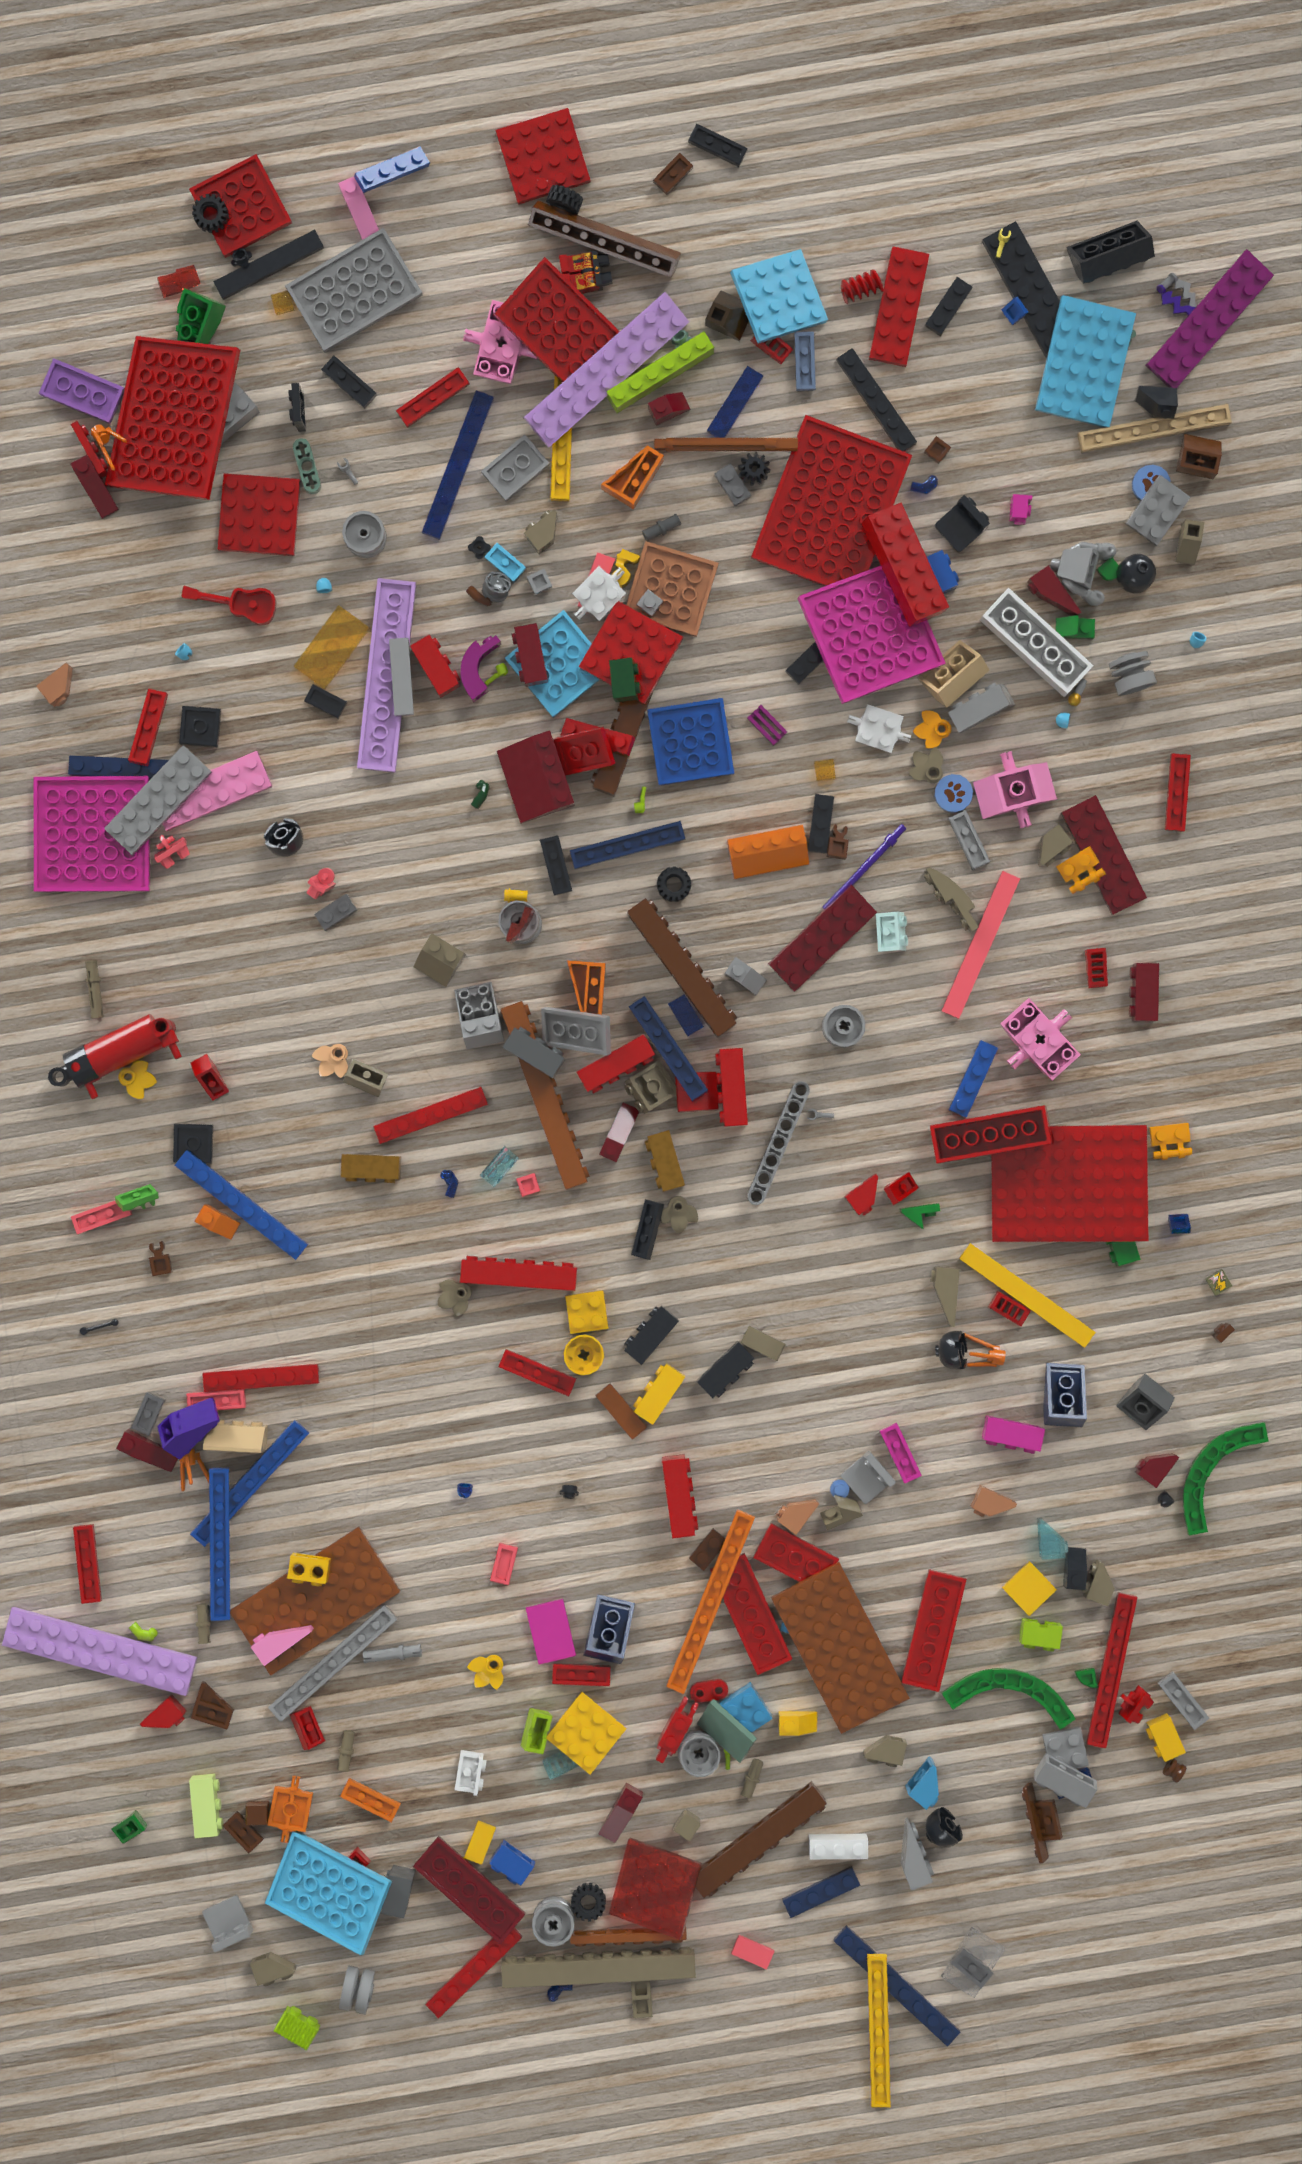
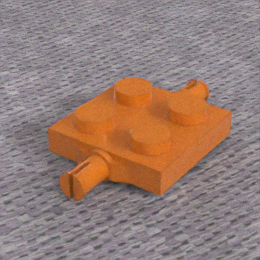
M292 1776L291 1787L275 1786L267 1826L277 1827L282 1830L280 1842L288 1843L290 1832H306L313 1792L303 1791L298 1788L301 1778L299 1776L297 1778Z

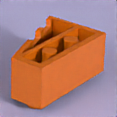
M567 960L580 1012L602 1015L606 963Z

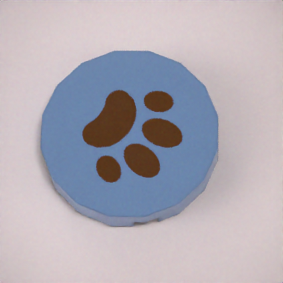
M1146 465L1140 468L1134 475L1132 491L1137 499L1142 500L1158 475H1161L1170 482L1168 473L1162 467Z
M956 774L943 777L936 785L934 793L939 807L951 813L963 811L970 804L973 796L970 782L965 777Z

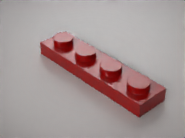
M458 367L398 408L396 412L408 428L469 386L470 383Z
M148 689L128 759L130 763L144 766L149 765L168 698L167 692Z
M566 718L560 736L600 727ZM604 728L611 750L630 756L635 737Z
M1170 754L1165 819L1166 831H1185L1191 755Z
M505 1349L498 1366L568 1397L577 1379L508 1349Z
M94 1524L74 1526L73 1532L81 1604L101 1602L102 1596Z

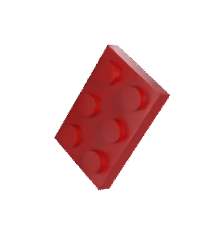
M604 727L553 739L565 776L615 764Z

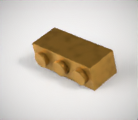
M667 1130L647 1136L648 1140L645 1141L647 1152L651 1151L653 1159H650L652 1169L657 1170L659 1176L655 1178L658 1189L662 1188L664 1192L685 1186L670 1131Z
M342 1154L341 1177H345V1181L357 1182V1178H365V1182H376V1179H384V1183H395V1179H400L401 1156Z

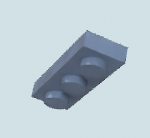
M795 332L796 391H815L814 332Z

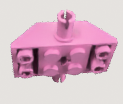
M492 300L484 332L479 333L466 329L463 341L480 345L473 375L511 384L521 355L536 360L538 358L493 315L503 302ZM501 342H504V343H505V344L502 345V347H499V343H501Z
M1012 751L1002 753L1000 757L1005 771L973 782L982 819L1014 811L1017 814L1020 829L1032 825L1027 811L1029 807L1057 800L1048 764L1046 762L1018 768L1015 767ZM1014 786L1020 788L1017 794L1012 791Z
M1028 998L1000 1023L1019 1049L1018 1052L1007 1060L1008 1064L1010 1065L1016 1060L1011 1065L1016 1070L1021 1063L1029 1059L1043 1074L1053 1081L1081 1055L1060 1032V1028L1071 1020L1072 1017L1070 1015L1064 1017L1068 1012L1063 1009L1051 1021ZM1036 1035L1042 1036L1043 1043L1037 1044L1035 1042L1037 1040Z

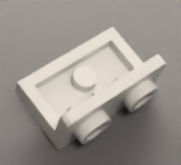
M461 1750L455 1790L474 1793L473 1796H477L478 1791H482L484 1779H480L481 1771L485 1772L487 1761L483 1760L484 1753Z

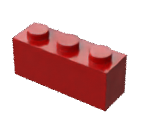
M429 634L410 645L411 650L440 698L460 687L458 681L461 679L455 670L451 671L448 665L451 662L447 655L440 653L439 648H441V645L436 637L432 639Z

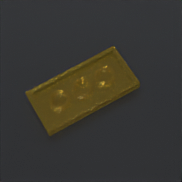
M338 605L295 663L294 668L325 690L370 630V627Z

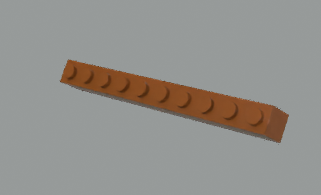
M523 1001L501 1008L509 1034H511L514 1027L519 1029L521 1026L531 1033V1038L536 1039L535 1033H538L535 1023H530L528 1015H531L528 1004L524 1005ZM518 1057L565 1189L588 1182L587 1178L590 1175L587 1167H582L580 1161L583 1159L580 1148L576 1149L574 1144L577 1141L573 1130L569 1131L567 1125L570 1123L567 1112L563 1113L561 1105H564L560 1094L556 1095L554 1089L557 1087L555 1078L553 1079Z

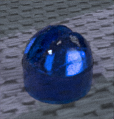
M459 1483L457 1485L459 1497L468 1498L471 1496L472 1484Z

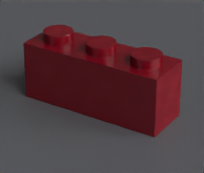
M537 623L514 627L515 633L511 634L513 644H517L519 651L515 652L517 664L521 663L522 670L519 671L520 681L525 682L526 687L548 683Z
M1134 963L1133 967H1130V979H1133V982L1129 988V997L1132 998V1005L1129 1006V1017H1132V1021L1156 1022L1158 1021L1159 963Z

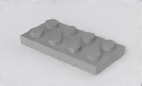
M551 1007L541 1008L542 1039L548 1043L546 1046L601 1055L611 1054L610 1016Z

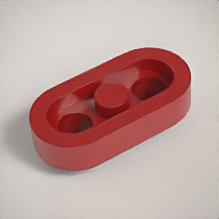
M722 1679L696 1682L690 1688L691 1698L699 1703L712 1701L713 1699L720 1700L728 1694V1685ZM717 1687H721L722 1692L717 1693L715 1689ZM702 1690L703 1695L698 1696L696 1692Z

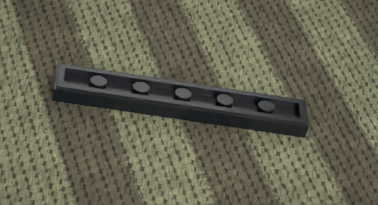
M314 229L250 262L247 267H240L213 282L220 296L225 300L324 249V246Z

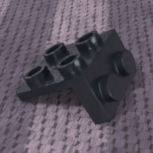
M964 495L949 512L936 522L935 528L957 552H961L981 535L990 523L988 516L976 508L974 500Z

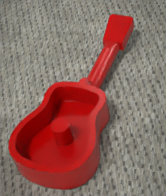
M183 586L181 595L183 599H200L227 604L234 616L245 617L257 625L269 624L276 612L275 596L270 590L265 588L253 590L236 588L233 590L231 597L199 592L198 589Z

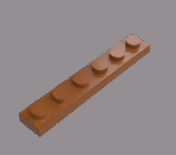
M686 1927L573 1931L570 1937V1944L582 1947L592 1943L595 1946H603L606 1943L624 1945L625 1942H633V1944L640 1945L648 1941H652L654 1944H661L664 1941L681 1943L683 1940H687Z

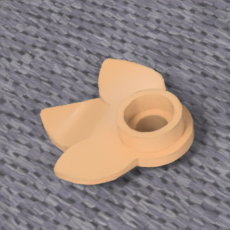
M344 1045L321 1046L312 1054L314 1059L321 1061L319 1066L320 1076H329L335 1072L338 1077L342 1078L348 1070L346 1061L348 1050ZM337 1050L342 1051V1055L340 1057H337L335 1055V1052Z

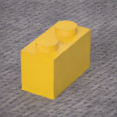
M1167 1713L1146 1722L1148 1728L1145 1730L1149 1739H1153L1156 1746L1153 1749L1158 1758L1161 1757L1166 1762L1186 1753L1172 1719Z

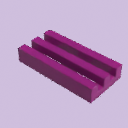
M762 705L747 717L773 746L787 733L782 725ZM760 711L782 732L781 734L759 714ZM756 716L776 736V739H773L753 718Z

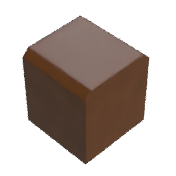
M269 1801L247 1802L246 1825H267L269 1820Z

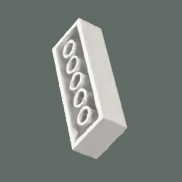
M1009 588L980 619L986 627L1063 697L1094 666Z

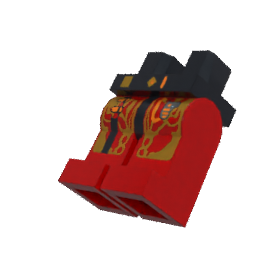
M591 251L571 256L566 254L559 255L562 274L582 294L602 291L603 286L613 284L611 271L600 273L601 267L610 266L608 254H597V251Z

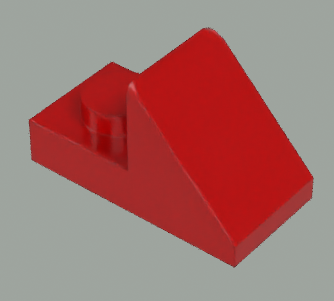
M907 1172L886 1185L884 1191L892 1204L895 1205L919 1187L910 1172Z

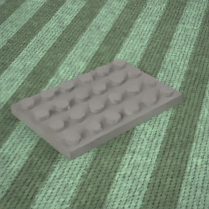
M384 228L285 285L324 353L423 295Z

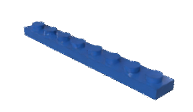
M186 1150L174 1165L295 1260L308 1246V1243L190 1151Z
M295 1419L229 1490V1520L309 1434V1431ZM210 1512L190 1533L204 1547L210 1542Z
M229 1467L209 1468L211 1621L230 1620Z

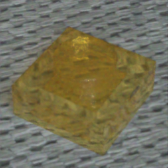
M288 290L271 295L276 315L295 311Z
M833 759L814 761L816 781L836 778Z

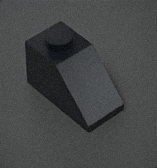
M1139 386L1135 402L1155 418L1174 419L1178 407L1177 388Z
M1066 1547L1063 1586L1066 1589L1086 1591V1548Z

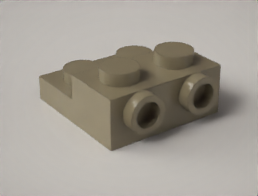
M660 1060L624 1081L626 1084L624 1088L627 1094L633 1095L636 1100L634 1103L635 1107L639 1112L643 1111L644 1114L676 1095V1086Z

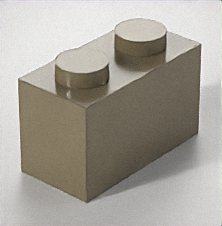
M352 1059L343 1082L379 1097L388 1073Z

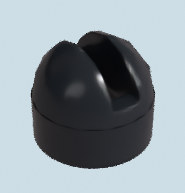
M1165 1490L1160 1493L1157 1500L1158 1503H1161L1160 1506L1164 1508L1171 1506L1175 1502Z

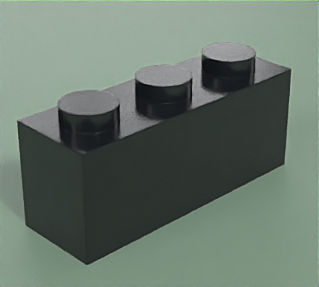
M662 1305L659 1308L655 1306L649 1313L651 1318L647 1322L643 1321L636 1330L639 1332L635 1337L630 1336L624 1343L626 1346L624 1351L641 1365L679 1322V1319Z
M737 1341L697 1379V1383L712 1399L715 1396L719 1398L726 1391L725 1387L729 1383L734 1384L740 1378L738 1374L743 1369L747 1371L754 1364L752 1362L754 1357Z

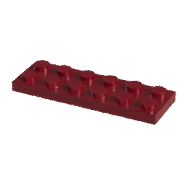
M1095 795L1061 812L1079 851L1081 852L1090 846L1100 862L1093 867L1096 871L1103 868L1106 873L1096 882V885L1111 915L1146 899L1147 896L1097 796Z
M850 884L779 952L768 965L795 992L855 935L877 911Z
M440 1836L434 1840L413 1865L421 1875L499 1944L504 1941L526 1914Z

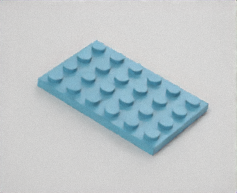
M1062 295L1035 411L1104 428L1110 427L1136 313Z
M293 1831L265 1904L351 1951L363 1955L392 1881L303 1833Z

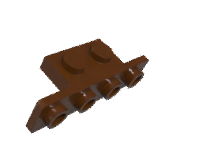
M1030 1782L1023 1787L1022 1798L1027 1806L1026 1816L1031 1824L1030 1834L1035 1842V1856L1041 1864L1049 1858L1046 1841L1061 1840L1063 1835L1055 1799L1036 1801L1033 1783Z

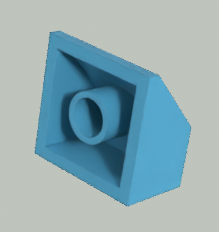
M930 1756L905 1785L908 1795L926 1810L929 1806L933 1807L937 1803L939 1795L937 1770Z

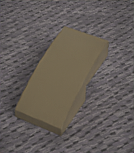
M751 1326L748 1327L741 1341L747 1347L775 1361H778L786 1345Z
M631 1981L633 2018L653 2017L650 1981Z

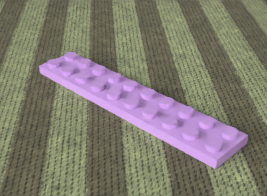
M666 292L662 293L523 418L545 445L550 447L607 396L606 391L623 382L689 323L688 319Z
M382 578L377 580L357 763L358 769L396 773L402 716L394 715L389 639L409 638L410 647L416 582Z
M16 1607L11 1608L2 1646L184 1696L188 1695L197 1661L195 1656Z

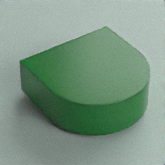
M1111 558L1098 567L1096 571L1104 580L1112 581L1117 578L1116 572L1119 565L1114 558Z

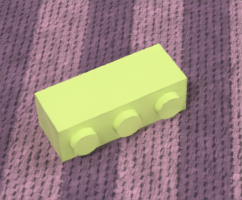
M216 1774L194 1775L189 1780L194 1837L218 1836L221 1830H223V1818L219 1817L221 1799L217 1796V1791L220 1789L219 1779H216Z

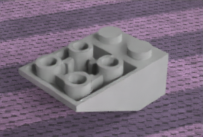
M492 982L454 990L466 1048L472 1049L503 1042L504 1036Z
M905 1818L901 1865L912 1891L932 1883L931 1876L934 1875L928 1858L924 1859L927 1855L921 1840L917 1841L920 1837L914 1822L910 1823L908 1818Z

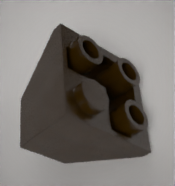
M721 290L706 316L705 326L740 341L749 322L741 299Z

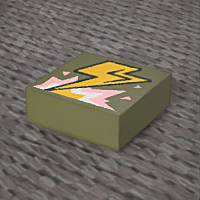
M1223 1269L1205 1278L1215 1296L1232 1287Z

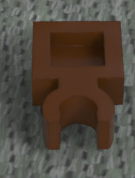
M836 824L832 828L834 837L829 838L827 857L842 860L847 858L849 840L843 839L848 831L847 826H844L842 833L837 831Z
M163 1241L159 1242V1250L154 1248L153 1243L149 1244L150 1251L154 1253V1257L149 1258L152 1277L173 1272L169 1254H163L165 1249Z

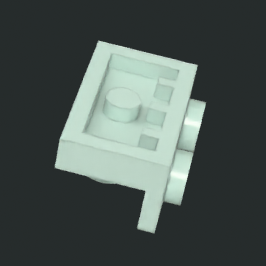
M904 912L877 913L878 952L906 951L908 937L905 933L907 918L904 916Z

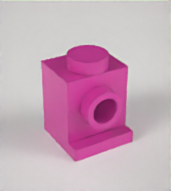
M1013 494L1010 504L1009 521L1014 522L1016 525H1025L1027 517H1030L1031 505L1028 504L1032 501V495Z

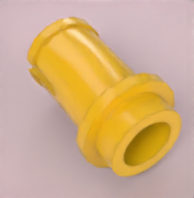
M509 888V890H505L504 901H508V903L510 901L527 902L528 890H511Z

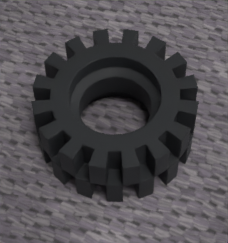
M552 185L546 203L578 215L583 197L579 193H575L576 191L569 190L570 188Z
M206 194L205 198L200 196L201 200L198 201L196 199V205L192 207V215L195 222L205 232L206 230L209 233H212V230L215 233L219 232L218 229L221 228L222 230L224 228L223 225H227V219H229L228 209L224 201L219 196L217 198L214 194L212 196ZM208 207H214L218 211L217 217L213 220H207L203 216L204 210Z
M668 867L658 876L657 890L663 899L669 902H679L688 896L691 890V878L680 867ZM671 877L679 878L682 883L681 888L676 892H672L667 888L666 883Z
M583 1883L581 1887L579 1885L573 1892L571 1898L572 1912L576 1914L577 1918L580 1917L582 1921H585V1919H588V1922H591V1919L595 1921L598 1919V1916H602L605 1910L606 1896L602 1888L599 1889L597 1884L594 1886L592 1885L593 1883H589V1885ZM586 1895H591L596 1900V1905L591 1909H586L581 1904V1899Z

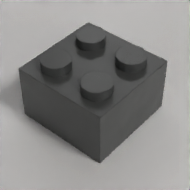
M393 1865L391 1871H387L385 1877L391 1880L392 1883L382 1906L381 1914L399 1918L405 1917L415 1869Z

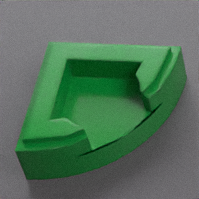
M1094 1668L1075 1671L1076 1677L1082 1684L1090 1688H1098Z

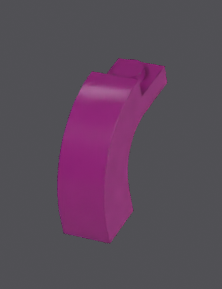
M496 635L494 637H487L482 642V646L477 641H474L463 656L460 669L461 680L466 693L473 703L489 692L479 677V665L484 657L502 645Z

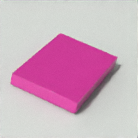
M563 1598L526 1607L539 1665L576 1656Z

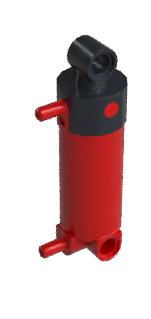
M148 1014L94 1041L64 1053L63 1060L65 1065L51 1069L48 1073V1080L52 1085L61 1087L66 1086L73 1080L77 1087L82 1088L85 1086L91 1099H95L98 1097L93 1083L117 1069L162 1048L169 1047L174 1059L181 1058L182 1055L176 1045L179 1042L175 1034L176 1025L169 1019H154L151 1014ZM166 1023V1030L163 1032L161 1027ZM58 1072H62L64 1076L61 1082L56 1080Z

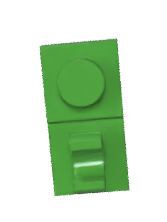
M149 1184L115 1196V1202L124 1212L138 1206L146 1209L145 1203L147 1202L155 1206V1199H158L159 1196L158 1192Z

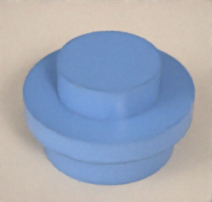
M836 1480L831 1484L830 1492L833 1497L837 1495L845 1498L849 1494V1485L844 1480Z

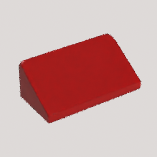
M311 1706L290 1714L304 1750H310L325 1742Z

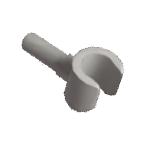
M343 458L346 466L341 467L338 462L337 465L340 471L346 473L354 485H356L358 481L350 470V464L346 458Z
M815 1109L808 1110L815 1112V1117L808 1118L809 1120L821 1117L834 1118V1113L817 1112Z

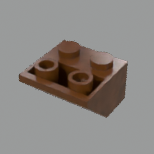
M1184 434L1176 472L1213 480L1219 470L1222 442Z

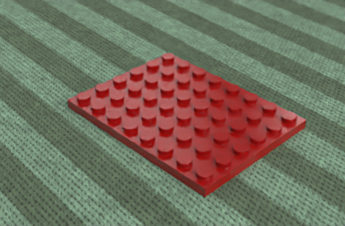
M141 336L135 337L116 433L127 441L122 442L114 438L110 459L115 470L112 471L110 466L108 467L105 481L106 486L210 500L241 351L239 348Z
M805 415L797 435L798 451H791L751 559L822 586H827L869 570L875 552L862 522L868 515L894 505L912 455Z
M1147 1125L1050 1126L1053 1144L991 1155L992 1242L1149 1241Z

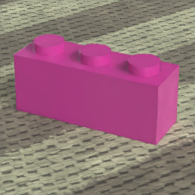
M986 1415L982 1439L986 1440V1444L997 1446L998 1443L1005 1444V1448L1016 1450V1447L1024 1448V1452L1035 1454V1451L1041 1452L1045 1429L1040 1426Z

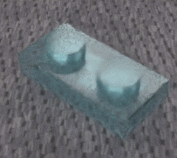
M504 1146L480 1176L495 1187L519 1157Z

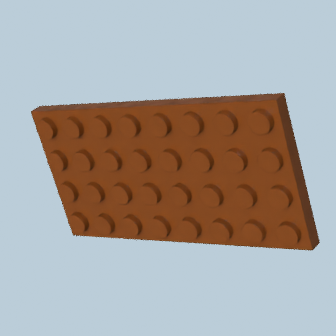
M359 1526L314 1555L331 1558L329 1577L326 1584L313 1586L311 1582L307 1581L293 1583L292 1579H287V1572L230 1609V1614L251 1646L254 1644L253 1639L261 1633L265 1636L273 1631L313 1626L312 1632L264 1666L270 1676L400 1592L399 1587ZM298 1565L297 1567H295V1571L297 1573H303L304 1567L302 1565ZM315 1567L314 1573L317 1576H322L323 1570L320 1567Z
M840 1562L771 1597L841 1734L910 1699Z

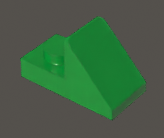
M1078 615L1056 618L1055 631L1063 638L1094 639L1095 619L1078 618Z
M934 1203L900 1208V1213L921 1229H924L922 1214L925 1217L936 1216V1212L940 1211V1204Z
M135 1810L111 1830L121 1843L124 1844L143 1832L147 1827V1823L139 1812Z

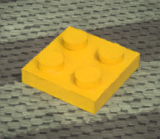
M603 1290L565 1295L570 1334L609 1329Z

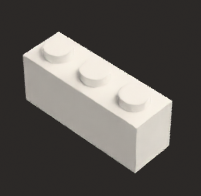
M809 1834L810 1860L868 1859L867 1834Z

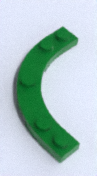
M1265 1422L1244 1425L1226 1431L1209 1442L1197 1455L1188 1471L1183 1489V1512L1189 1536L1208 1532L1203 1506L1204 1487L1207 1478L1225 1455L1245 1446L1269 1442Z
M992 1668L974 1672L941 1692L952 1710H954L971 1697L994 1688L1021 1691L1038 1701L1047 1710L1060 1730L1076 1719L1059 1694L1051 1686L1034 1675L1016 1669Z

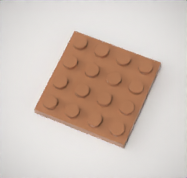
M645 541L626 605L668 629L697 637L719 563ZM648 589L663 600V603L652 617L636 606Z

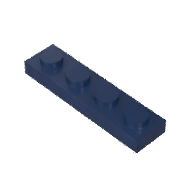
M851 1866L782 1898V1901L790 1918L861 1885Z

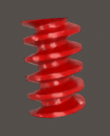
M874 269L870 270V275L867 272H863V277L858 274L855 280L853 277H849L848 282L845 279L841 281V292L846 304H848V298L855 302L856 295L862 300V293L869 297L870 290L874 295H876L877 288L881 292L884 291L881 279Z

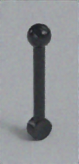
M112 1319L111 1322L103 1323L93 1327H82L80 1329V1334L85 1335L89 1331H93L111 1325L117 1326L119 1321L117 1319Z

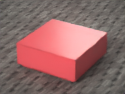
M535 1173L516 1179L522 1197L540 1191Z

